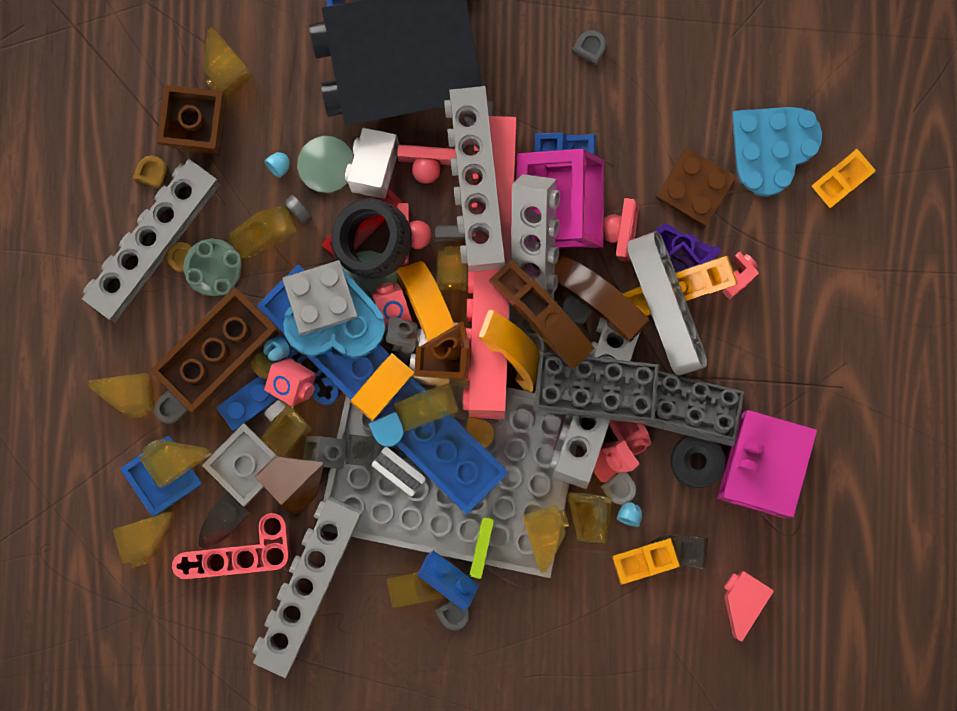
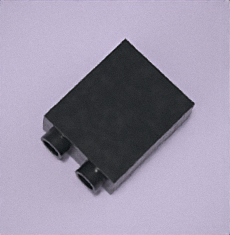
M358 0L322 7L324 21L309 24L315 58L331 56L336 80L321 82L327 117L343 114L345 126L445 107L444 100H450L449 90L482 87L466 0Z

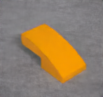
M856 149L815 182L812 187L831 208L876 172V170L861 152Z
M391 354L350 402L369 419L374 421L392 401L393 397L412 378L414 371L394 354Z
M671 538L612 556L620 585L680 567Z

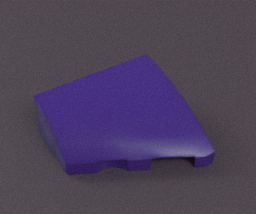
M665 223L655 230L661 235L675 273L711 261L722 252L719 247L709 246L698 241L697 237L690 234H682L676 228Z

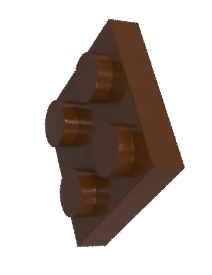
M686 147L656 198L706 228L736 176Z

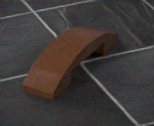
M558 256V261L555 264V274L558 275L557 290L562 293L566 291L604 318L607 321L608 327L629 342L649 323V318L634 303L602 277L568 257Z

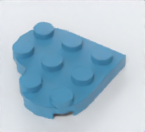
M796 107L732 112L738 178L741 184L743 183L748 190L754 192L753 194L757 196L769 197L779 194L787 188L795 175V167L806 163L814 157L821 146L822 130L812 111Z
M344 270L343 273L358 318L300 336L290 306L285 313L283 323L284 335L291 347L309 357H316L334 348L342 355L357 359L375 351L383 341L386 328L382 313L377 305Z

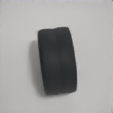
M688 436L674 447L670 458L671 470L681 484L690 488H704L715 483L722 475L725 468V455L718 443ZM694 453H700L706 459V465L701 470H695L689 464V459Z

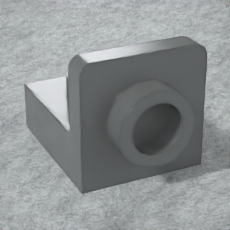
M390 317L387 324L386 341L391 343V351L395 352L394 355L406 365L416 347L418 323Z
M306 436L303 460L323 462V467L343 469L347 442L344 439Z

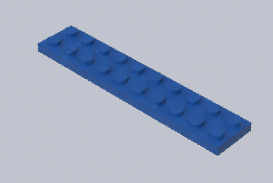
M298 264L287 276L305 270ZM282 280L257 307L284 333L285 313L291 305ZM379 345L375 351L357 359L342 355L334 348L316 357L306 356L351 400L390 354ZM413 377L374 419L376 421L394 412L397 413L404 431L403 438L397 446L466 515L509 473Z

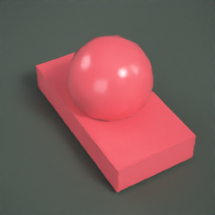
M400 145L398 146L397 157L399 162L413 163L412 174L414 178L420 183L427 184L434 182L439 177L440 165H451V158L456 157V151L452 148Z
M624 198L622 216L614 214L604 218L603 239L610 243H617L616 257L620 261L630 262L631 260L627 244L628 241L635 239L640 209L635 199Z
M398 203L397 208L409 222V204ZM423 221L410 222L412 233V246L410 247L414 249L424 248L431 241V228ZM407 255L405 263L401 264L402 266L409 265V255Z

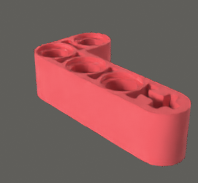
M275 513L263 516L259 522V545L180 553L172 562L173 572L181 579H196L283 569L291 560L287 520ZM273 518L278 519L281 524V530L276 535H270L266 530L267 522ZM274 548L281 549L284 554V559L279 565H274L269 560V553ZM245 551L251 552L254 556V563L249 568L242 567L239 561L240 555ZM216 554L221 555L224 559V566L220 571H215L210 566V560ZM187 557L189 562L202 561V567L189 569V574H187V570L181 569V564L186 562Z

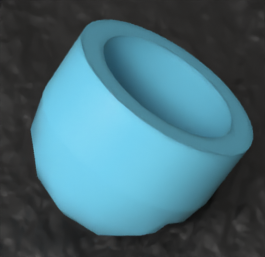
M276 152L264 160L268 169L277 178H281L289 169V158L283 153Z
M276 336L265 343L263 352L265 355H268L269 360L280 361L288 357L290 350L287 341L282 336Z
M628 502L620 508L617 520L624 524L638 527L642 519V511L640 506Z

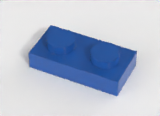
M258 376L216 407L234 432L243 423H248L279 400L264 390L267 379Z
M434 550L426 556L417 575L463 611L471 605L479 587L476 582Z

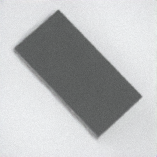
M540 351L534 411L653 425L659 365L587 356L572 370L556 353Z
M658 371L653 425H642L734 447L744 391Z

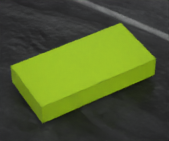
M484 518L481 521L470 571L471 577L482 578L494 519Z

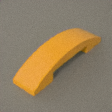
M728 255L676 273L686 301L738 284ZM641 286L622 293L646 316L651 315Z
M423 261L400 267L395 271L404 294L408 295L425 334V343L454 326L443 296Z
M488 310L479 338L491 352L502 353L517 371L516 382L524 391L533 392L537 380L540 351L529 336L514 323L497 312Z

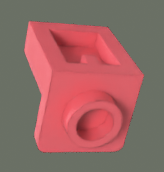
M738 252L732 259L742 270V273L740 274L736 270L734 274L738 284L724 288L722 291L729 300L735 297L759 274L756 270L758 265L748 254L743 256L741 252Z
M610 420L609 426L618 441L624 440L633 455L644 452L652 444L644 425Z
M624 440L606 442L601 446L593 471L600 482H607L616 473L633 471L639 465V462Z

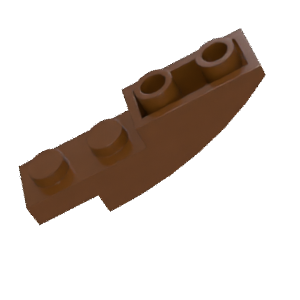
M512 259L489 279L493 287L531 324V328L572 370L595 349L554 299L534 278L530 279Z

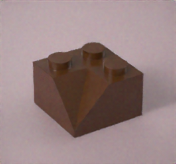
M164 85L157 143L191 153L220 156L227 98L223 91Z

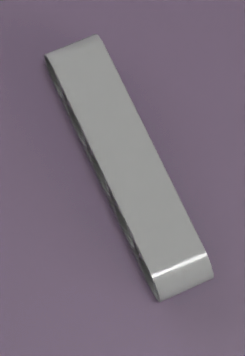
M655 231L628 241L629 256L672 370L677 376L705 368L707 366V357L661 235Z

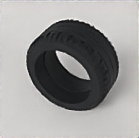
M367 198L352 202L341 211V214L339 213L332 227L333 231H331V247L337 260H340L341 265L346 270L365 278L376 279L394 273V271H397L402 266L401 264L405 263L407 255H409L411 250L410 246H412V233L408 220L398 208L379 199ZM375 215H382L389 226L390 238L388 245L377 259L363 263L355 253V233L363 221Z

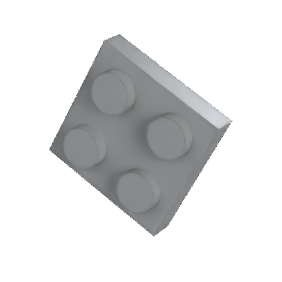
M340 260L282 278L300 336L358 318Z
M243 423L202 466L243 507H246L264 488L254 476L277 455Z

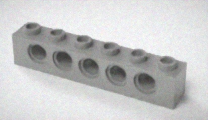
M482 86L449 90L450 100H444L446 118H452L453 128L447 129L449 147L455 146L456 157L451 158L452 176L458 175L459 187H454L455 205H461L462 216H457L458 234H465L466 244L460 246L462 264L468 263V272L501 269L505 265L486 88ZM465 116L473 117L476 120L475 124L470 127L461 125L459 121ZM467 145H474L479 149V152L476 155L468 156L462 150ZM470 174H478L481 176L482 181L477 185H470L467 183L466 178ZM473 203H481L486 209L483 213L476 215L469 211V207ZM477 232H484L488 235L489 239L484 244H477L472 240V236Z
M190 159L185 164L180 163L172 174L174 179L168 187L163 186L157 192L154 198L156 200L155 204L150 210L145 209L137 219L138 226L132 233L128 232L119 243L121 248L114 257L111 255L105 260L101 267L103 272L96 280L92 279L84 288L83 293L85 295L82 300L114 323L117 322L167 256L169 248L177 243L221 185L215 177ZM190 187L192 188L191 196L185 200L179 199L178 193L180 189ZM166 210H173V219L168 223H162L160 220L161 214ZM148 233H155V243L151 246H144V236ZM131 256H137L138 265L132 270H127L125 267L126 260ZM119 279L121 283L120 289L115 293H109L107 289L109 282Z
M522 174L512 184L511 259L530 279L534 278L554 299V292L558 285L555 264L559 256V248L555 246V237L558 235L560 227L559 219H556V209L560 203L557 179ZM533 207L538 208L541 212V215L537 214L533 210ZM532 235L537 236L541 243L535 241ZM532 263L536 264L540 270L535 269ZM510 304V321L529 336L539 351L547 352L550 346Z
M601 317L596 332L601 333L598 343L592 341V346L595 349L588 356L630 361L639 334L629 342L608 327L607 321ZM615 338L620 342L621 347L612 348L607 344L606 340ZM573 416L570 424L564 423L559 437L560 440L564 441L561 451L555 450L549 466L555 468L552 477L586 489L610 420ZM582 418L591 420L594 428L590 430L583 429L579 425V420ZM574 445L580 446L584 450L585 455L583 457H574L570 453L569 448Z
M332 497L328 498L326 503L320 502L314 514V518L318 519L314 530L308 528L301 545L306 546L301 557L296 555L289 569V572L293 573L290 583H283L276 598L281 601L277 611H270L264 626L269 628L265 638L259 636L252 653L256 655L254 664L284 678L288 676L363 511ZM325 524L335 525L338 530L337 538H326L323 534V526ZM313 551H320L324 554L326 559L324 565L316 566L311 562L310 555ZM299 579H309L313 584V591L310 593L302 592L298 587ZM291 605L296 606L301 613L300 619L292 620L288 618L286 608ZM274 634H285L288 638V645L285 647L276 645Z

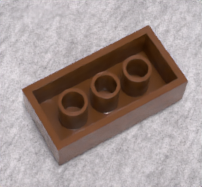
M234 287L150 371L191 413L197 415L252 361L257 352L264 349L265 343L269 339L276 337L280 332Z

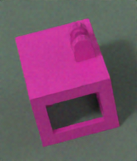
M585 149L517 153L516 180L522 174L557 179L560 203L556 209V219H559L560 227L558 235L555 237V246L559 249L603 247L604 160ZM533 207V210L537 214L541 215L540 210L536 207ZM532 235L535 241L541 243L537 236Z
M749 410L741 413L734 447L731 446L717 499L784 519L794 517L817 430Z

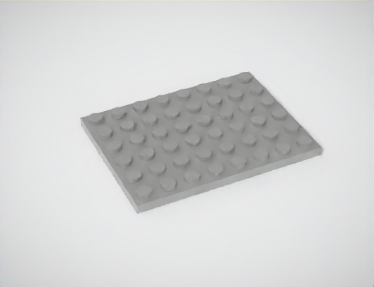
M450 379L449 388L420 384L460 425L466 428L469 410H463L464 388H470V381ZM506 387L505 420H482L490 423L494 430V440L486 450L509 473L466 515L397 445L388 448L426 478L414 495L410 496L375 469L372 463L385 446L380 445L374 438L369 423L373 421L356 408L346 396L337 439H344L347 442L343 469L330 468L323 502L326 503L327 499L332 497L363 511L352 537L427 553L434 550L442 556L473 562L481 521L484 518L494 519L485 565L547 578L551 577L569 483L552 477L555 468L549 467L555 452L553 447L562 414L534 411L535 393ZM566 415L564 423L570 424L573 416ZM582 419L579 420L580 426L582 424ZM558 440L556 450L561 451L564 443L563 440ZM577 445L571 446L569 448L570 453L574 457ZM325 524L323 526V531L338 534L335 525Z

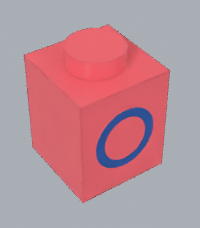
M385 282L376 286V290L370 291L373 302L384 317L386 331L390 317L412 322L403 291L398 282L394 284L393 282Z
M287 358L271 365L264 390L290 406H294L308 400L312 396L316 373Z

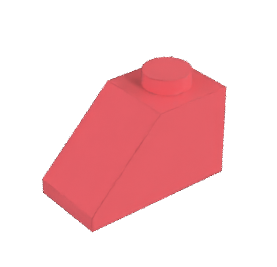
M740 571L738 575L733 573L724 586L728 590L724 597L732 634L735 639L741 642L774 592L744 571Z

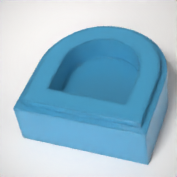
M396 412L369 423L374 438L382 446L393 447L403 438V427Z

